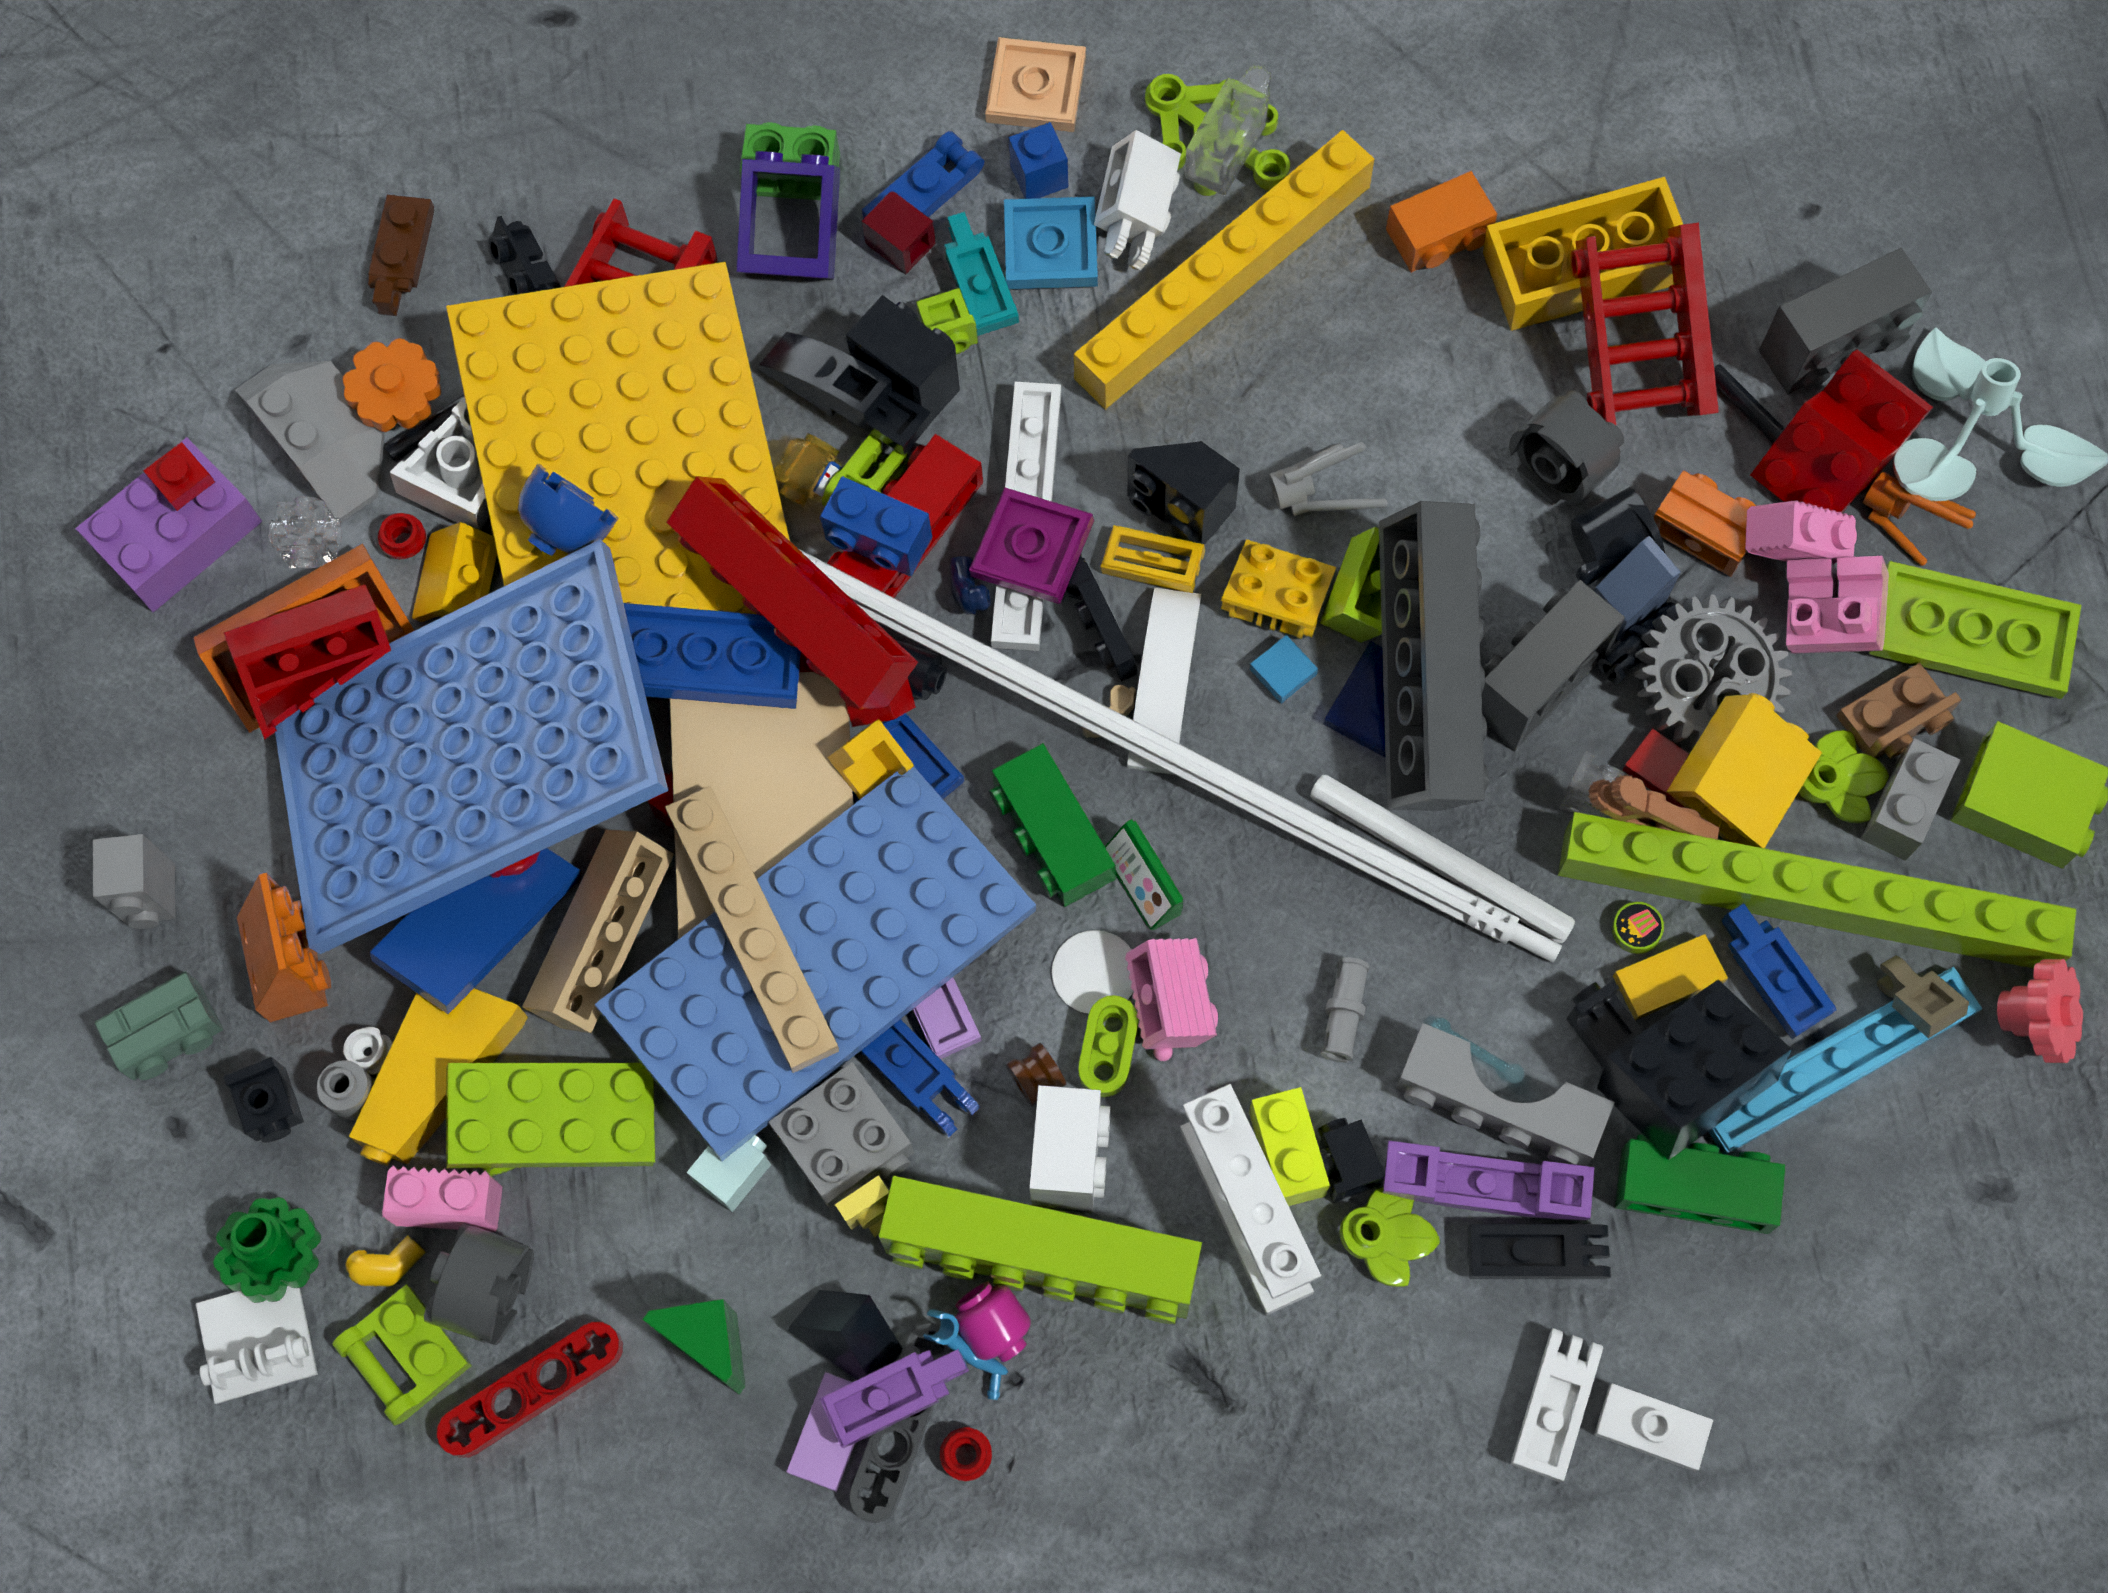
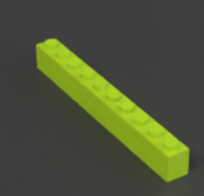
M1574 812L1565 829L1558 876L1731 910L1744 903L1751 914L2033 969L2034 965L2042 959H2065L2067 961L2072 957L2076 919L2075 908Z

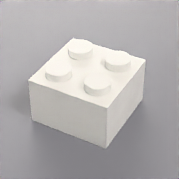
M1038 1086L1030 1177L1032 1206L1093 1212L1094 1197L1104 1198L1106 1157H1097L1098 1147L1108 1148L1110 1106H1101V1090Z

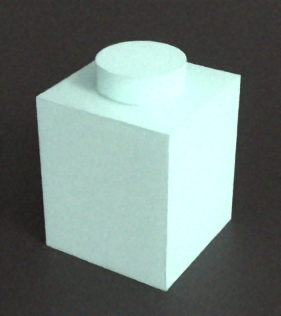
M755 1135L723 1161L708 1146L686 1173L693 1182L733 1212L771 1166L767 1157L762 1153L767 1145Z

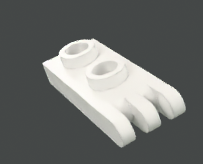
M1552 1328L1510 1465L1561 1483L1564 1481L1603 1351V1345L1592 1342L1587 1352L1586 1361L1578 1359L1583 1338L1572 1335L1566 1354L1558 1352L1562 1342L1563 1331Z

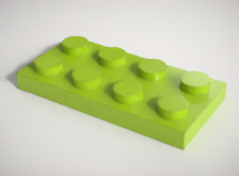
M1893 561L1888 562L1886 565L1889 580L1884 646L1882 651H1869L1870 655L1912 665L1920 662L1925 668L2062 699L2067 694L2082 605Z
M448 1063L446 1168L653 1166L655 1163L653 1077L641 1063Z

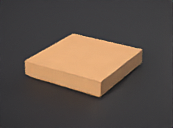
M998 37L985 113L986 122L1032 128L1051 122L1054 130L1074 132L1086 60V47Z

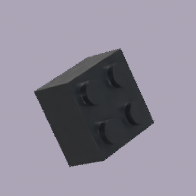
M882 295L846 334L849 354L891 378L893 388L930 411L932 420L937 417L960 391L954 342L940 329L934 328L931 330L922 324L914 311L904 303L898 302L895 304Z

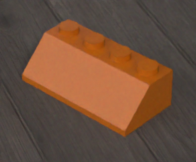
M363 544L193 637L199 657L249 733L258 729L259 724L223 632L364 584L378 610L389 643L415 631Z

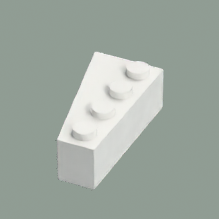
M463 398L452 409V415L435 432L431 430L418 443L419 448L405 462L401 460L390 471V475L397 494L454 522H462L482 531L490 517L465 398Z

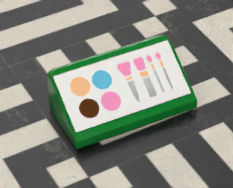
M1132 819L1125 822L1105 845V848L1116 865L1118 880L1146 926L1150 930H1155L1181 915L1183 897L1137 822Z

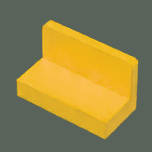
M462 522L431 533L412 619L424 622L438 616L443 617L489 594L497 557L494 536Z

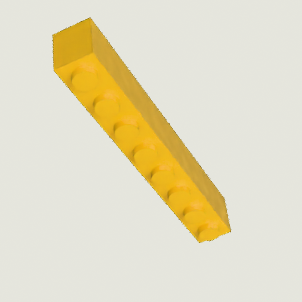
M1341 130L1074 353V380L1106 410L1369 189L1375 159L1344 130Z

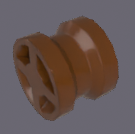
M1041 1043L1032 1047L1029 1056L1022 1060L1013 1059L1005 1064L1014 1083L1031 1106L1037 1104L1039 1085L1063 1087L1066 1085L1060 1069Z

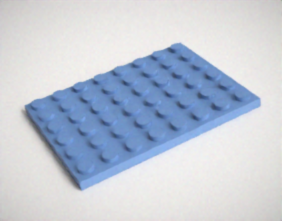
M601 539L389 643L391 651L343 685L340 686L337 682L314 699L315 704L302 713L299 709L276 726L275 737L308 948L319 954L325 953L668 791L611 549Z

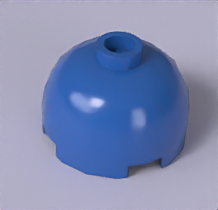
M537 464L520 492L518 504L521 521L532 532L528 541L553 556L557 549L571 554L599 539L603 541L619 518L609 509L603 512L593 505L595 502L592 496L554 471L546 479L549 473L546 471V468Z

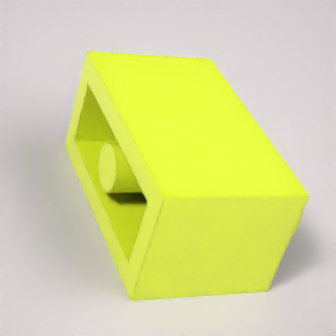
M1299 1087L1253 1099L1249 1115L1254 1133L1288 1206L1325 1197L1330 1184L1302 1088Z

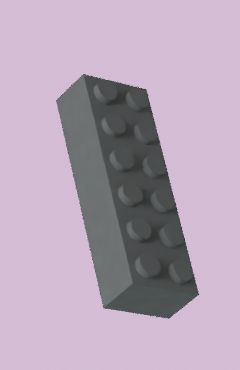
M1419 501L1379 521L1387 810L1442 811L1485 800L1489 775L1483 756V742L1487 734V723L1482 715L1481 693L1485 686V672L1480 665V643L1483 638L1484 627L1482 619L1479 617L1478 594L1482 586V575L1477 568L1476 546L1480 539V525L1475 518V504Z

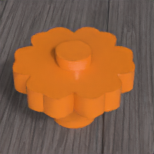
M401 338L392 341L388 347L381 342H372L364 350L354 355L353 362L356 369L346 372L343 376V384L345 386L344 397L349 406L357 410L358 416L364 425L375 427L382 432L390 431L397 423L407 429L413 428L419 421L426 419L431 414V406L428 401H432L441 395L440 373L435 363L427 360L419 344L409 343Z

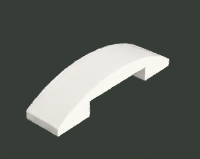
M1154 588L1133 720L1180 744L1201 594ZM1129 751L1127 768L1175 775Z

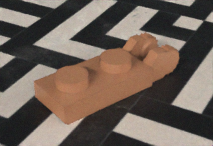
M1623 775L1616 777L1611 783L1609 780L1605 781V779L1592 782L1593 785H1590V790H1588L1589 802L1592 803V807H1596V810L1600 809V812L1610 816L1611 819L1718 839V826L1700 818L1699 812L1689 808L1678 807L1666 801L1665 795L1646 790L1643 781L1638 778Z

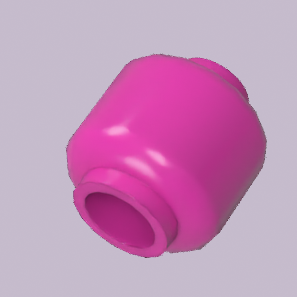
M986 1281L970 1290L956 1303L955 1307L958 1313L955 1318L959 1324L958 1334L978 1359L990 1360L998 1357L1001 1362H1006L1020 1353L1027 1345L1023 1337L1030 1328L1031 1319L1008 1286H992L989 1281Z

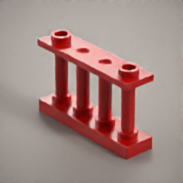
M613 198L606 213L601 212L598 215L593 226V236L564 287L598 282V280L606 281L637 276L608 264L619 243L674 264V270L714 264L718 258L712 237L696 230L688 245L683 244L681 247L628 227L629 222L622 201Z
M1699 222L1669 228L1668 237L1664 239L1663 243L1597 252L1596 236L1575 241L1576 250H1572L1570 260L1573 277L1580 279L1592 392H1588L1586 396L1588 405L1606 422H1611L1615 425V412L1681 404L1683 408L1687 407L1688 416L1719 413ZM1661 262H1665L1667 266H1672L1674 285H1670L1667 291L1602 299L1600 271ZM1669 309L1673 314L1677 313L1679 332H1676L1673 338L1608 346L1605 318ZM1676 357L1678 361L1682 360L1684 379H1681L1678 385L1613 394L1610 365Z

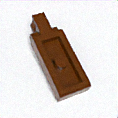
M388 194L386 196L368 272V285L374 289L372 302L376 305L380 315L397 316L402 292L410 293L412 287L417 288L435 211L431 199Z

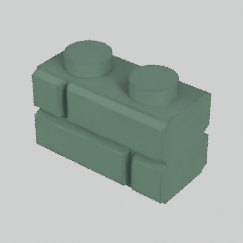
M186 971L95 1021V1025L104 1043L107 1045V1049L116 1067L133 1081L138 1078L140 1080H149L162 1074L168 1068V1061L184 1052L186 1055H192L203 1051L213 1043L212 1036L223 1031V1027L214 1009L211 1007L202 986Z

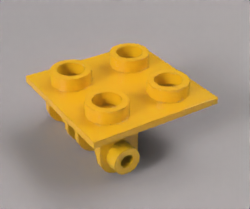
M1246 539L1222 596L1221 610L1228 611L1231 618L1236 617L1248 622H1253L1257 612L1256 625L1260 627L1265 615L1272 617L1269 630L1275 631L1280 619L1282 620L1280 632L1296 636L1298 639H1302L1303 635L1312 638L1318 622V615L1336 567Z

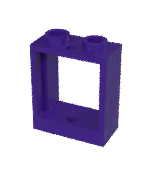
M756 151L755 160L742 159L737 272L834 279L840 168L835 165H828V156L802 154L801 163L783 162V153ZM758 173L822 178L817 259L754 254Z

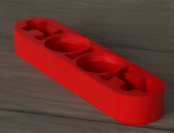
M590 1322L583 1325L448 1411L441 1418L437 1426L439 1445L445 1452L459 1458H469L480 1453L611 1369L619 1361L623 1353V1342L620 1334L604 1322ZM597 1334L602 1339L610 1337L611 1341L605 1346L607 1355L600 1359L596 1355L591 1354L579 1361L586 1367V1370L579 1374L576 1363L565 1352L572 1347L573 1352L579 1356L590 1349L591 1342L589 1338L592 1335ZM550 1361H561L567 1369V1378L564 1384L554 1390L545 1389L539 1379L542 1367ZM507 1389L517 1390L522 1399L520 1411L512 1418H500L494 1408L497 1396ZM482 1405L485 1416L496 1428L489 1432L488 1426L481 1424L469 1433L471 1442L467 1446L459 1441L452 1442L451 1437L457 1433L454 1424L460 1420L470 1425L481 1419L482 1416L475 1410Z

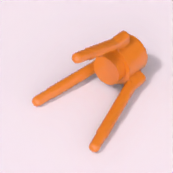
M1885 471L1875 480L1863 501L1864 505L1873 509L1868 519L1882 527L1920 566L1926 565L1927 559L1889 520L1891 516L1900 519L1912 504L1966 529L1973 527V521L1970 519H1974L1976 516L1975 511L1950 500L1930 501L1922 496L1912 495L1904 487L1900 486L1897 478Z

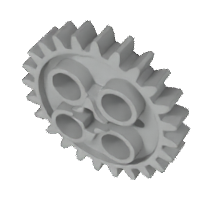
M1715 595L1706 597L1701 603L1695 596L1683 602V607L1677 603L1667 609V616L1661 615L1652 621L1656 631L1650 630L1641 637L1650 648H1643L1635 654L1636 658L1647 663V665L1634 672V677L1647 680L1648 686L1637 692L1638 697L1652 698L1653 703L1646 709L1645 713L1647 715L1657 712L1661 713L1663 718L1657 727L1659 731L1671 725L1676 728L1673 737L1675 743L1691 736V750L1694 748L1718 709V697L1724 699L1725 696L1756 693L1773 703L1775 713L1780 715L1784 712L1785 709L1776 700L1790 695L1791 691L1780 685L1779 681L1791 676L1792 671L1779 668L1778 661L1787 657L1788 652L1774 651L1772 645L1779 639L1780 634L1774 633L1766 636L1763 629L1768 619L1764 617L1756 622H1752L1750 620L1752 606L1748 605L1735 612V599L1732 597L1723 601L1719 606ZM1697 632L1702 633L1706 637L1709 644L1708 651L1704 650L1697 642ZM1728 638H1730L1732 645L1728 653L1725 654L1724 651L1728 644ZM1738 656L1747 662L1750 671L1749 675L1740 670ZM1718 662L1714 670L1711 667H1709L1712 664ZM1676 672L1681 673L1688 682L1687 692L1678 686L1675 677ZM1712 678L1716 680V682L1707 686ZM1701 694L1702 696L1697 706L1698 710H1696L1693 704L1697 696Z

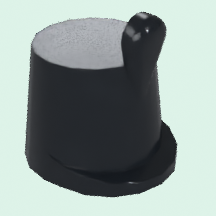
M1630 487L1571 520L1572 535L1577 549L1585 562L1577 570L1576 578L1587 586L1595 582L1604 573L1613 570L1648 536L1665 553L1663 541L1652 514L1638 493Z

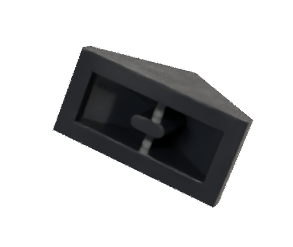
M819 1290L788 1329L790 1333L856 1380L894 1363L903 1350L870 1295Z

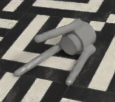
M1362 442L1344 449L1342 444H1336L1293 466L1269 474L1270 486L1278 508L1281 510L1291 507L1293 516L1312 511L1384 508L1388 505V501L1384 498L1307 501V496L1315 494L1311 474L1363 452L1366 446Z

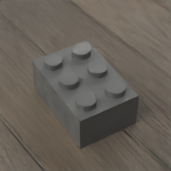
M1899 248L1780 305L1759 348V352L1787 394L1802 387L1806 390H1812L1823 384L1830 377L1831 373L1839 370L1849 355L1856 349L1869 358L1870 354L1883 348L1886 352H1889L1904 344L1910 338L1909 331L1912 326L1922 317V309L1932 291L1904 250Z
M1581 580L1569 592H1566L1563 588L1558 590L1543 608L1546 614L1537 625H1534L1531 621L1526 623L1511 641L1514 648L1504 659L1496 655L1483 668L1485 672V686L1481 693L1482 715L1486 719L1487 729L1514 752L1598 665V660L1609 653L1625 619L1620 612Z

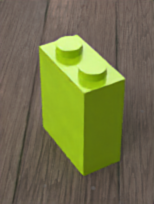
M1997 721L1981 741L1950 821L2054 866L2064 868L2076 856L2082 858L2093 841L2095 831L2089 829V825L2093 815H2099L2108 801V787L2105 786L2108 778V767Z

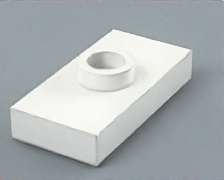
M1611 1383L1608 1386L1594 1435L1697 1472L1701 1465L1713 1420Z

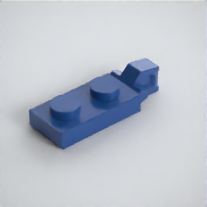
M1744 903L1721 919V922L1734 940L1728 944L1732 954H1734L1733 958L1791 1040L1837 1011L1833 1002L1779 927L1774 929L1767 920L1759 924Z

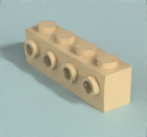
M605 830L526 997L523 1008L559 1028L592 1033L600 1016L595 1003L611 992L674 856L672 852L637 831Z

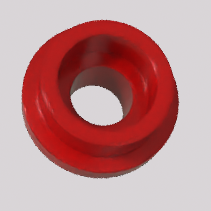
M395 513L388 516L382 522L378 531V542L384 553L389 557L408 559L422 550L426 542V531L421 521L415 516ZM403 533L411 534L406 541L396 543L399 535Z
M970 1427L958 1428L950 1432L943 1440L940 1447V1461L946 1473L952 1478L964 1482L973 1481L983 1476L989 1469L992 1461V1448L987 1437L979 1430ZM964 1445H970L976 1450L975 1460L968 1465L959 1463L956 1458L958 1449Z

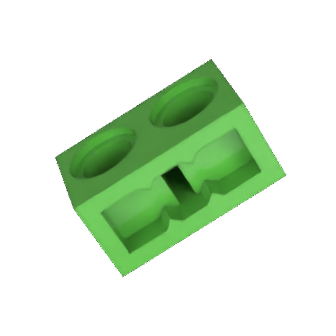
M772 122L761 125L746 124L740 176L742 174V159L755 160L756 151L783 153V162L801 163L802 154L828 156V165L839 167L840 150L836 130L816 125L807 126L806 128L786 127ZM758 173L757 196L821 200L822 178Z

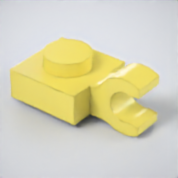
M878 1175L836 1203L835 1206L851 1230L861 1225L863 1229L869 1228L873 1236L876 1237L880 1233L889 1190Z

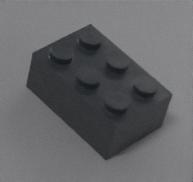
M1718 979L1607 1057L1597 1089L1607 1099L1615 1102L1614 1106L1670 1160L1778 1082L1792 1049Z

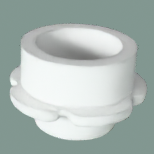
M364 1027L352 1032L344 1043L343 1054L347 1059L346 1061L354 1062L370 1075H375L379 1073L392 1046V1042L387 1035H381L379 1029ZM368 1047L372 1048V1054L365 1056L364 1050Z

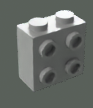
M853 1062L768 1121L774 1133L831 1213L837 1209L836 1203L878 1175L880 1178L883 1176L886 1181L892 1179L893 1176L899 1175L910 1165L911 1162L908 1160V1157L914 1154L911 1142Z

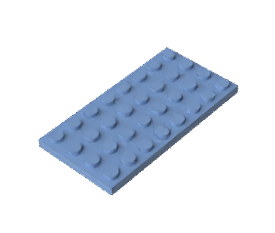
M915 767L903 775L895 772L757 879L838 1044L839 1052L792 1073L715 912L595 1003L599 1013L721 1161L725 1160L769 1125L768 1121L804 1097L1036 911V904Z

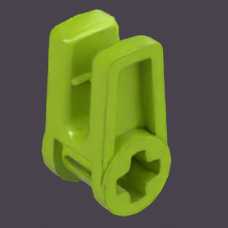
M869 434L846 465L828 483L822 497L823 507L826 506L842 476L882 493L892 480L899 481L906 471L908 464L907 453L904 456L894 449L884 462H880V467L871 478L865 479L873 467L878 466V460L883 452L882 441Z

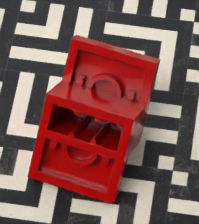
M1856 349L1849 355L1824 390L1802 405L1750 476L1783 502L1798 500V502L1811 504V506L1817 505V507H1823V509L1829 508V510H1835L1843 514L1858 493L1878 478L1893 459L1896 452L1904 445L1933 407Z

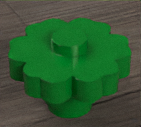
M281 1197L270 1200L265 1198L256 1199L251 1204L248 1214L244 1212L232 1213L228 1217L225 1226L219 1230L216 1236V1240L223 1250L215 1256L213 1264L220 1273L221 1281L231 1291H242L254 1303L264 1302L265 1300L269 1302L280 1301L286 1293L287 1286L291 1288L303 1287L308 1282L310 1274L319 1265V1259L312 1250L320 1243L321 1234L315 1227L313 1218L302 1208L293 1209Z

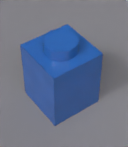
M1051 122L1008 137L1010 167L1025 199L1041 198L1068 188V158Z

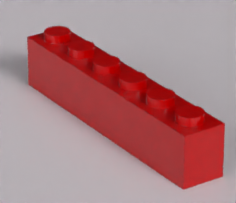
M695 477L666 522L680 535L678 537L680 544L687 550L701 555L711 565L709 568L710 572L718 580L732 585L743 596L741 601L749 610L764 616L775 626L773 631L780 640L788 645L797 647L807 657L806 663L810 669L822 677L829 678L840 689L839 695L847 704L859 710L886 708L918 661L725 479Z

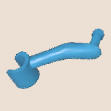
M936 1309L929 1310L927 1315L940 1319L941 1326L936 1334H924L923 1337L935 1343L946 1345L952 1351L959 1349V1352L962 1353L964 1360L968 1364L991 1373L987 1396L988 1399L998 1400L1000 1397L1001 1375H1007V1368L994 1358L990 1360L978 1359L963 1338L958 1335L959 1324L953 1315Z

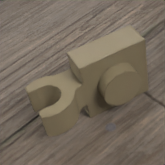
M1896 955L1880 964V969L1887 976L1878 980L1877 986L1885 995L1894 998L1892 1007L1928 1039L1967 1014L1969 1001L1935 972L1931 971L1920 977L1902 958Z

